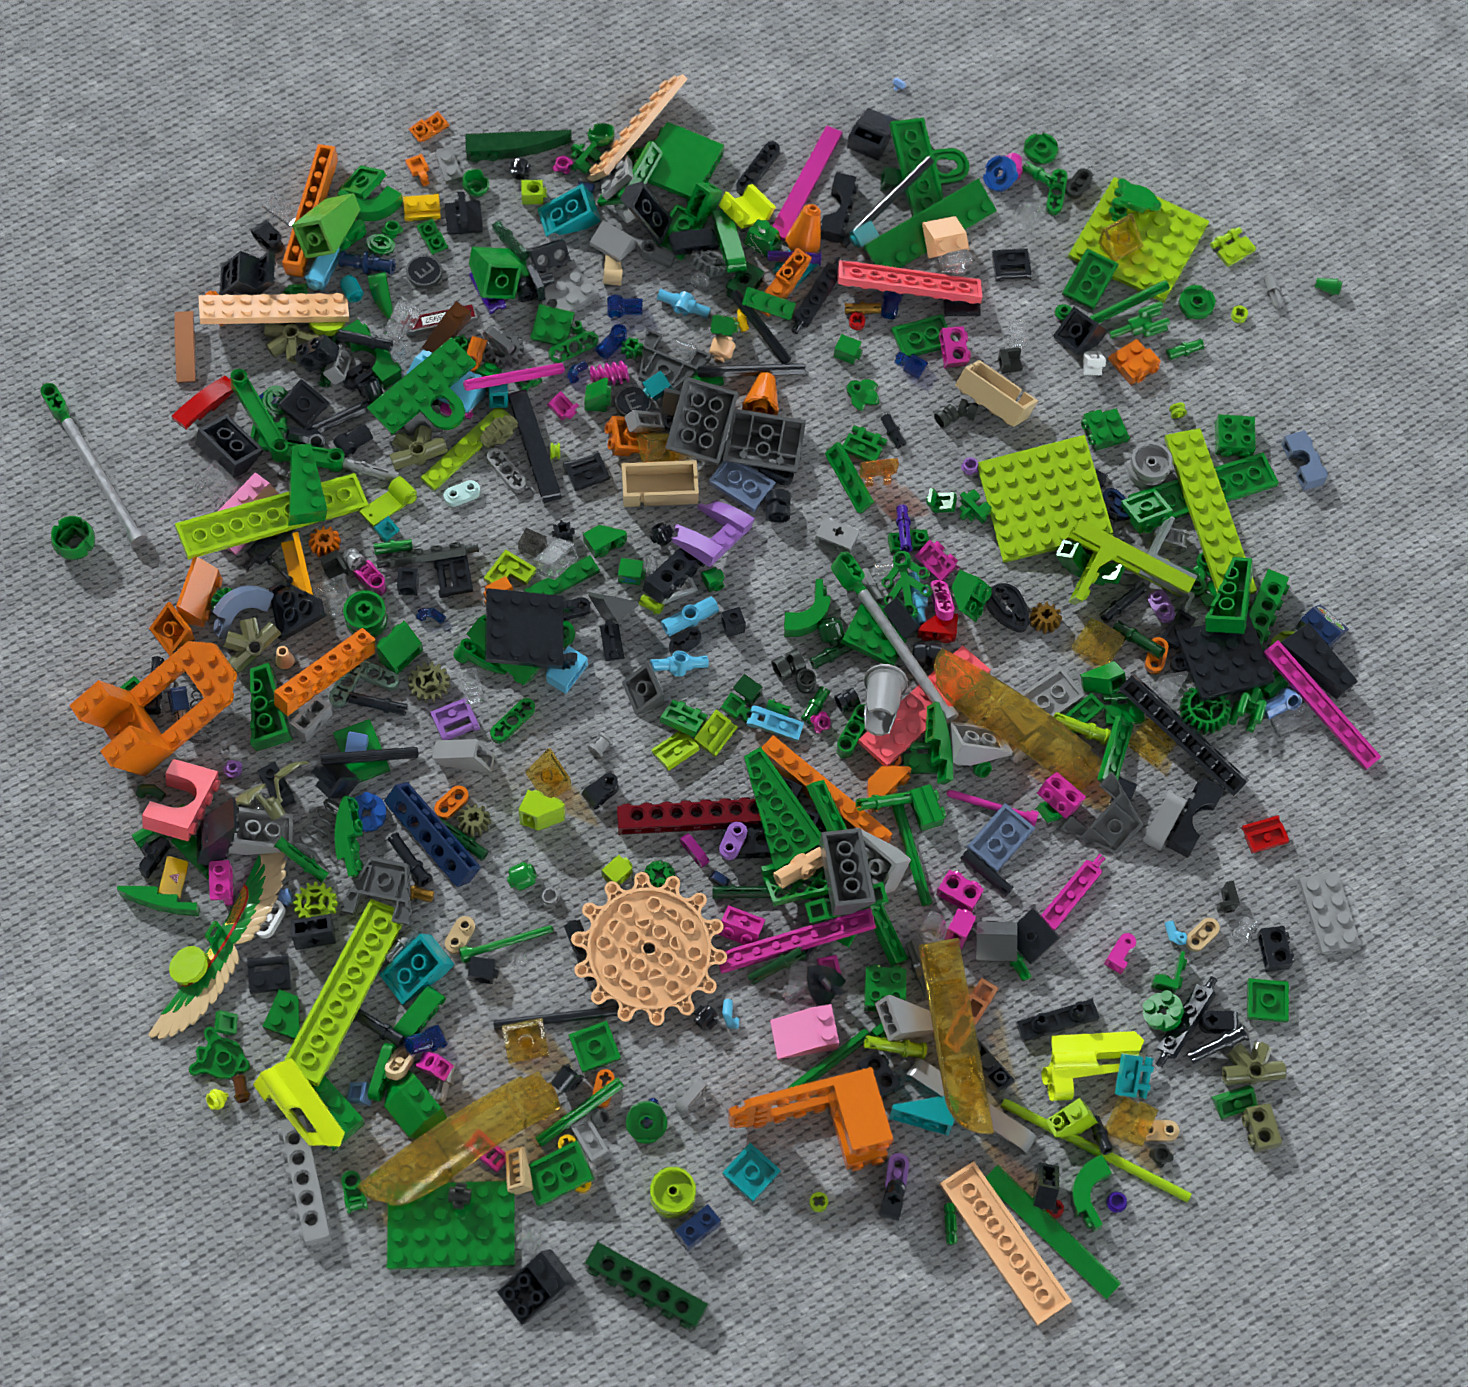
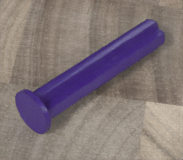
M770 250L768 251L767 259L768 261L786 262L793 252ZM822 251L819 253L805 252L812 257L810 263L821 266Z

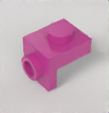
M561 391L547 404L561 420L571 419L577 413L575 409L579 406L578 403L573 404Z

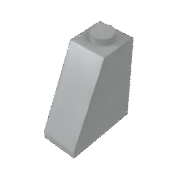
M478 739L438 740L432 752V759L440 766L492 773L495 755Z
M887 995L875 1003L888 1041L923 1038L936 1030L930 1011L892 995Z

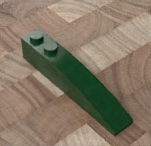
M571 130L467 133L465 134L466 159L472 162H479L480 160L494 162L542 153L571 143L572 132Z

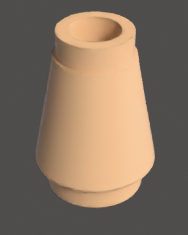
M278 647L275 659L276 665L281 669L291 668L295 662L294 656L287 647Z

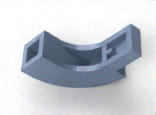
M242 586L231 590L219 600L213 610V613L219 616L213 624V633L218 637L226 639L233 619L240 611L246 608H257L267 612L274 594L258 586Z

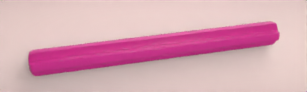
M563 363L467 379L464 381L463 386L466 391L563 374L565 368Z

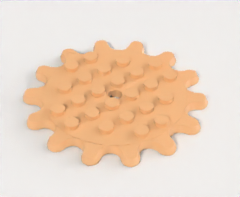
M639 872L635 875L634 887L630 890H623L614 881L608 882L605 885V893L608 897L607 903L603 906L586 903L582 908L583 915L591 922L589 930L575 932L571 937L572 944L584 948L587 953L586 959L575 966L574 972L576 976L580 978L593 977L597 982V987L591 994L592 1002L599 1005L608 999L616 1000L619 1004L618 1018L623 1022L631 1020L637 1010H645L649 1015L651 1024L659 1026L664 1022V1013L669 1007H676L682 1015H691L694 1012V1004L691 1001L693 992L700 990L704 993L712 994L716 991L717 984L709 977L708 969L715 964H724L727 960V954L723 950L714 948L711 939L723 930V923L719 919H704L701 915V909L707 902L706 896L703 893H696L690 898L682 897L679 893L680 880L676 876L668 877L665 884L658 888L651 885L649 876L645 872ZM646 944H652L655 951L651 954H646L643 947Z

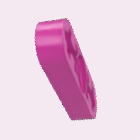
M932 581L930 586L933 590L931 599L936 616L941 620H951L954 616L955 608L948 585L944 581Z

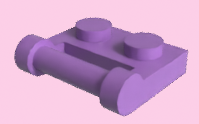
M467 698L430 712L442 740H451L472 730H480V726ZM467 719L471 722L447 733L445 731V728Z

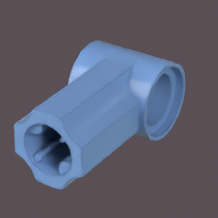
M1285 687L1280 690L1277 696L1266 701L1267 706L1264 714L1269 720L1288 709L1295 710L1300 707L1302 698L1290 687Z

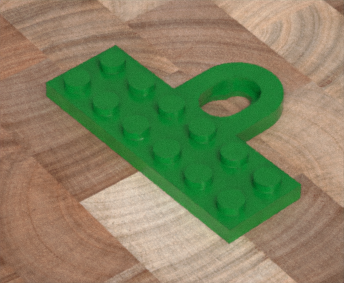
M924 117L891 121L889 124L903 180L927 156H930L934 161L906 189L912 217L944 199L941 185L961 182L968 174L970 167L968 158L958 149L944 148L932 150ZM947 159L954 161L957 164V168L950 173L943 174L937 169L936 163L939 160Z
M451 337L371 403L367 409L391 435L395 434L420 412L436 428L441 430L454 429L464 420L465 408L462 400L450 387L476 366V362ZM438 398L446 399L449 402V408L452 410L451 415L444 417L441 414L435 413L431 408L434 400Z

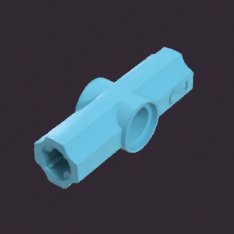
M712 596L694 605H686L682 611L661 621L663 630L666 635L671 636L685 628L695 627L699 621L718 613L719 607ZM690 614V615H693L694 617H693V618H688V617H686V616Z

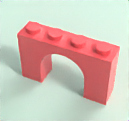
M173 759L166 771V786L186 791L192 794L195 799L190 804L177 808L150 801L142 815V827L146 830L189 841L191 835H195L199 820L204 818L206 807L211 805L213 793L217 792L220 787V780H218V771Z

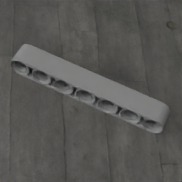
M918 1058L906 1074L908 1080L911 1082L912 1080L915 1081L914 1084L928 1093L931 1092L932 1096H948L953 1098L954 1101L959 1102L957 1107L958 1113L963 1116L965 1114L967 1119L979 1127L983 1126L985 1131L997 1139L1001 1138L1003 1143L1014 1150L1018 1149L1022 1155L1027 1154L1037 1138L1032 1131L922 1059Z

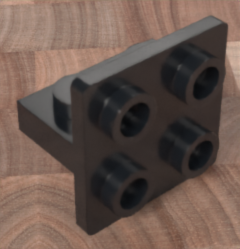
M465 191L458 192V199H455V202L444 204L448 235L483 232L479 200L466 201Z

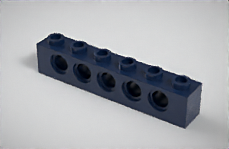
M409 782L395 785L384 800L390 811L398 817L402 825L410 831L414 839L421 844L426 853L433 858L438 867L445 872L456 887L470 883L482 867Z

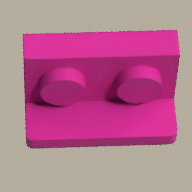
M929 540L915 557L940 581H944L955 569L958 570L960 568L956 564L958 560L951 553L947 555L943 551L945 547L940 542L936 541L934 543L932 540Z
M229 860L209 862L210 900H223L225 906L234 905L233 868Z
M728 905L721 920L724 927L718 935L744 945L758 941L766 919Z

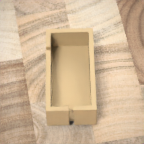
M980 360L965 367L955 384L961 393L969 395L977 404L985 406L991 414L998 415L1007 425L1013 427L1028 419L1038 402L1037 399L1027 392H1024L1020 400L1016 402L1022 389Z
M697 460L622 463L623 507H639L640 503H644V506L698 504Z

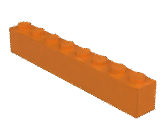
M317 145L295 222L327 198L338 162L335 146ZM292 228L282 264L286 275L304 277L309 258H305Z
M774 735L761 747L779 774L802 785V793L811 800L812 798L806 786L812 782L824 780L847 829L858 827L887 843L891 842L892 832L865 810L858 811L857 808L859 807L855 806V802Z

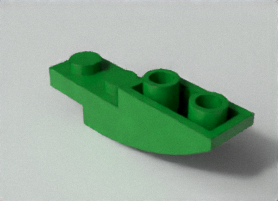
M343 796L335 824L337 860L345 861L348 877L357 878L364 867L359 855L360 845L356 838L363 836V824L358 815V802L353 797Z

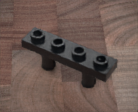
M1093 999L1083 1002L1078 1001L1070 1006L1046 1013H1039L1036 1016L1017 1021L1016 1026L1022 1042H1026L1098 1020L1100 1017Z

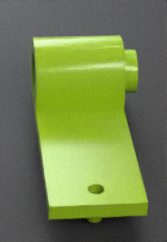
M398 476L390 483L388 492L371 502L369 506L359 510V513L375 527L387 516L390 517L407 504L414 503L417 499V491L402 476Z

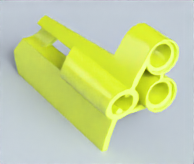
M1135 1031L1052 1036L1051 1061L1049 1067H1043L1041 1072L1043 1084L1045 1086L1048 1085L1049 1099L1051 1101L1072 1100L1074 1097L1073 1078L1118 1072L1120 1064L1099 1065L1097 1059L1121 1058V1053L1138 1056L1144 1039Z
M292 1058L284 1062L281 1061L272 1068L259 1073V1077L253 1083L264 1102H267V1099L270 1097L274 1100L308 1145H341L345 1134ZM291 1108H300L317 1132H307Z

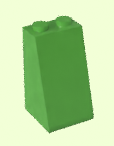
M354 193L326 198L292 224L305 258L334 254L338 250L360 212V207Z

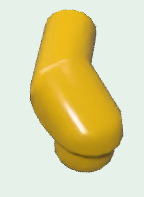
M738 309L737 322H740V332L749 331L747 317L741 309Z

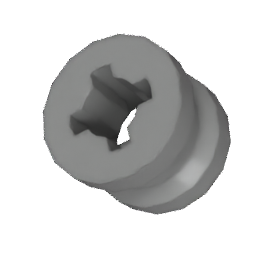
M349 548L342 555L343 562L352 572L365 565V557L359 554L355 548Z

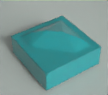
M389 516L373 528L384 542H387L400 531Z

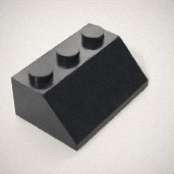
M642 181L626 186L620 198L621 201L659 245H662L673 218Z
M227 414L203 426L197 432L196 445L232 480L246 473L264 451Z

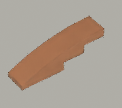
M194 311L175 312L177 383L196 382Z
M981 978L940 1045L958 1055L960 1048L963 1047L999 987Z

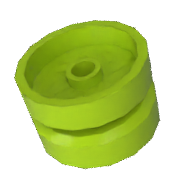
M667 1167L660 1170L653 1177L650 1184V1202L653 1209L660 1216L668 1219H678L685 1216L692 1209L696 1196V1184L693 1177L686 1170L679 1167ZM672 1190L673 1193H674L675 1191H676L677 1193L674 1194V1195H672V1194L669 1193V1191Z

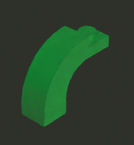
M387 185L375 198L364 200L356 197L360 207L356 220L361 218L363 221L372 222L391 216L403 204L402 193ZM341 189L337 193V196L347 195L350 193Z
M1063 540L1056 553L1059 562L1069 572L1078 577H1081L1091 558L1083 550L1079 542ZM1114 563L1102 565L1097 571L1099 576L1094 584L1104 586L1105 583L1118 584L1125 568L1121 564Z
M823 579L815 580V601L808 610L797 613L785 612L784 637H801L810 634L818 629L821 620L827 618L831 596H827V586H823Z
M1103 1155L1095 1157L1082 1167L1072 1184L1070 1194L1071 1207L1075 1217L1083 1214V1222L1088 1229L1091 1228L1092 1232L1099 1230L1103 1223L1092 1205L1091 1189L1095 1184L1109 1178L1112 1174Z

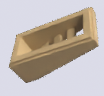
M521 1146L506 1151L507 1191L515 1195L532 1191L533 1185L525 1147ZM519 1156L518 1160L513 1161V1158Z

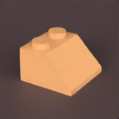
M956 216L922 223L928 258L969 250L966 231Z

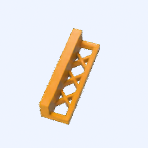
M294 532L292 533L294 540L281 543L288 575L293 577L292 585L313 595L299 534Z

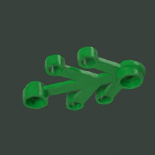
M899 551L893 557V568L881 582L885 589H892L885 596L884 602L888 605V600L890 598L894 600L903 588L905 606L909 612L914 611L912 616L915 619L918 615V609L913 605L910 586L919 590L924 597L931 596L933 590L929 585L922 584L909 576L908 569L916 572L922 580L928 579L930 572L927 568L913 563L908 552ZM900 571L901 577L894 586L893 580ZM926 571L925 575L921 576V573ZM929 588L928 592L924 593V590Z

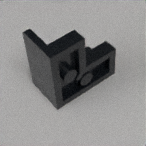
M345 764L315 766L311 771L319 780L315 786L327 798L349 796L361 781Z

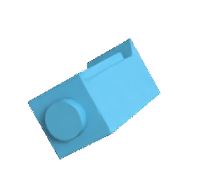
M339 248L334 254L317 256L308 274L305 276L307 286L315 291L325 290L339 262L340 255H337L340 250Z

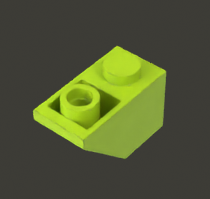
M1078 1098L1046 1119L1056 1138L1081 1134L1098 1123L1090 1108L1081 1098Z

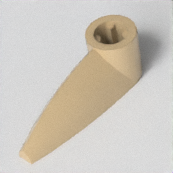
M605 254L603 284L621 286L623 271L621 261L618 262Z

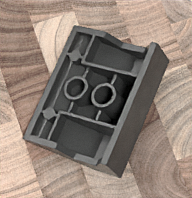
M734 409L723 461L797 473L806 420Z

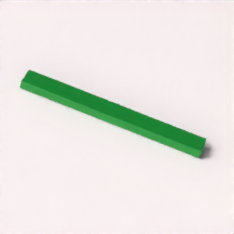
M996 1165L986 1176L995 1192L1106 1300L1122 1284L1046 1210L1033 1206V1197L999 1165Z

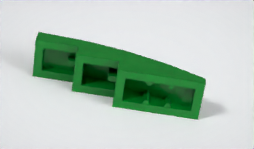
M934 702L927 706L925 744L932 745L931 764L938 765L937 784L945 785L953 781L951 740L940 702Z
M117 885L120 896L139 905L177 915L199 916L200 908L197 903L180 902L178 894H159L158 886Z

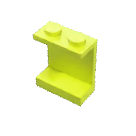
M753 184L748 185L743 196L734 198L728 191L725 192L718 205L741 229L753 226L757 219L768 221L776 208Z

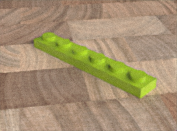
M494 408L423 474L421 480L434 491L438 489L484 446L480 441V436L483 435L482 432L485 431V428L494 419L503 418L505 415L509 416L510 414L503 408Z

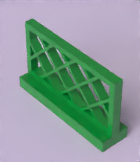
M649 141L645 147L628 150L626 155L630 157L633 163V179L608 200L601 194L597 201L599 206L624 204L620 198L626 186L641 181L646 185L663 154L653 141Z
M773 864L761 866L763 883L768 890L773 906L829 894L827 882L822 879L825 875L824 866L818 868L813 874H819L817 877L811 876L806 879L812 882L809 886L802 884L805 880L799 879L790 884L793 886L790 890L773 885L777 884L773 876L775 872ZM817 884L824 886L820 889L814 888ZM798 888L805 890L803 893L795 892ZM778 893L785 894V896L781 898L775 897Z

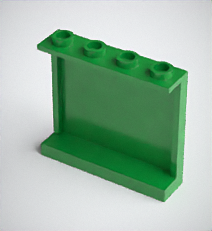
M667 121L664 127L659 129L657 139L653 140L663 154L647 183L686 198L688 205L696 184L706 183L710 180L724 155V144Z

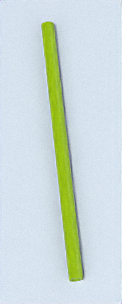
M1004 1098L1000 1106L1001 1108L1052 1133L1046 1118ZM1077 1134L1060 1137L1095 1156L1103 1155L1098 1145ZM1114 1153L1103 1155L1105 1161L1188 1203L1192 1193Z

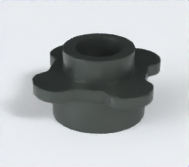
M1159 1144L1155 1150L1149 1152V1157L1156 1162L1158 1168H1163L1165 1163L1172 1162L1174 1159L1173 1154L1170 1153L1165 1144Z

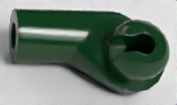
M140 784L135 791V795L138 798H144L146 794H151L159 801H162L166 796V793L154 784Z

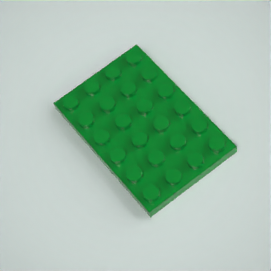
M507 1181L461 1182L467 1183V1189H472L470 1205H464L463 1210L454 1209L453 1203L448 1202L450 1186L456 1187V1182L388 1184L387 1269L515 1266V1194L507 1191Z

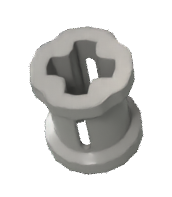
M600 732L596 741L587 747L593 755L601 758L606 748L613 745V741L605 733Z

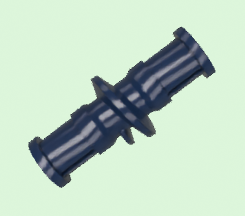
M341 251L339 256L340 267L362 268L366 275H369L372 270L375 272H387L389 275H393L395 272V259H381L375 257L374 253L369 257L368 251H365L363 256Z

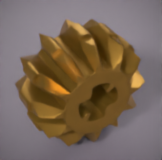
M1048 601L1044 605L1039 602L1037 607L1032 608V613L1029 616L1031 627H1036V632L1042 629L1043 634H1046L1047 630L1052 634L1055 629L1059 628L1062 621L1060 609H1055V604L1049 606Z

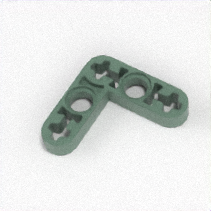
M365 660L359 664L360 668L355 669L354 675L351 674L353 672L352 669L337 680L329 695L330 703L335 708L345 706L350 697V692L354 691L360 679L385 690L394 691L399 687V677L396 673ZM376 670L379 672V675L376 678H370L368 673ZM394 678L395 683L388 685L387 680ZM351 679L353 683L351 686L345 687L342 685V681ZM341 689L343 691L341 694L342 701L338 700L337 702H335L334 697H338L340 695Z

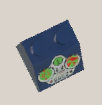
M1321 604L1310 609L1300 619L1295 628L1299 630L1307 623H1310L1329 647L1349 630L1348 627Z

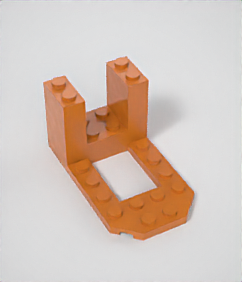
M187 641L131 691L98 680L69 706L79 721L103 728L109 736L111 742L102 748L100 752L110 766L146 776L233 702V686L237 679V673L216 644ZM186 671L204 699L162 734L144 707Z
M872 1067L752 1097L744 1101V1106L739 1108L738 1105L729 1108L728 1111L729 1127L748 1128L754 1126L757 1129L766 1126L767 1122L781 1123L786 1121L787 1117L801 1118L807 1112L814 1111V1113H820L828 1107L846 1170L858 1171L867 1164L872 1163V1166L883 1164L888 1156L886 1149L893 1142V1136Z

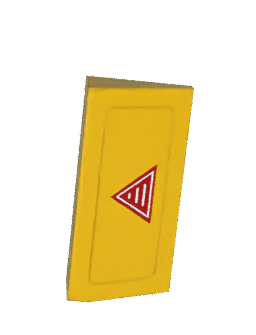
M167 856L159 894H178L179 899H181L189 862Z

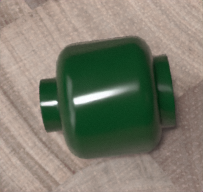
M836 617L821 620V624L818 626L823 643H829V646L841 643L840 639H843L845 635L841 620L836 619Z

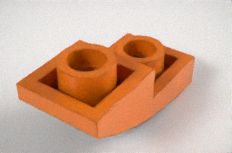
M437 111L427 120H419L409 128V131L420 143L450 125Z

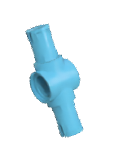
M660 289L657 295V300L670 304L677 314L682 313L683 316L688 315V313H694L707 319L711 311L710 307L697 303L694 296L685 291L680 292V294H673Z
M916 572L909 573V576L920 582ZM910 586L913 605L918 609V615L915 620L921 626L927 621L925 610L928 607V597H924L919 590Z
M675 651L672 656L666 659L650 660L654 671L665 670L679 677L684 676L687 671H691L694 668H708L709 666L707 656L691 657L684 651Z

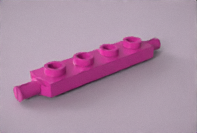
M1098 854L1093 862L1086 860L1041 914L1054 930L1059 927L1102 874V870L1099 867L1105 860L1102 854Z

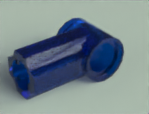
M893 291L884 292V303L881 311L883 318L896 319L903 294Z
M610 295L607 298V315L610 318H621L623 315H643L642 298H623L620 295Z
M616 324L611 328L609 335L595 348L599 356L608 360L622 346V341L626 342L628 340L626 327L622 324Z
M439 1025L431 1026L424 1032L408 1036L404 1040L405 1049L411 1055L428 1050L436 1052L438 1048H444L448 1045Z

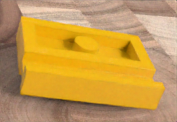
M439 194L403 196L405 222L441 219Z

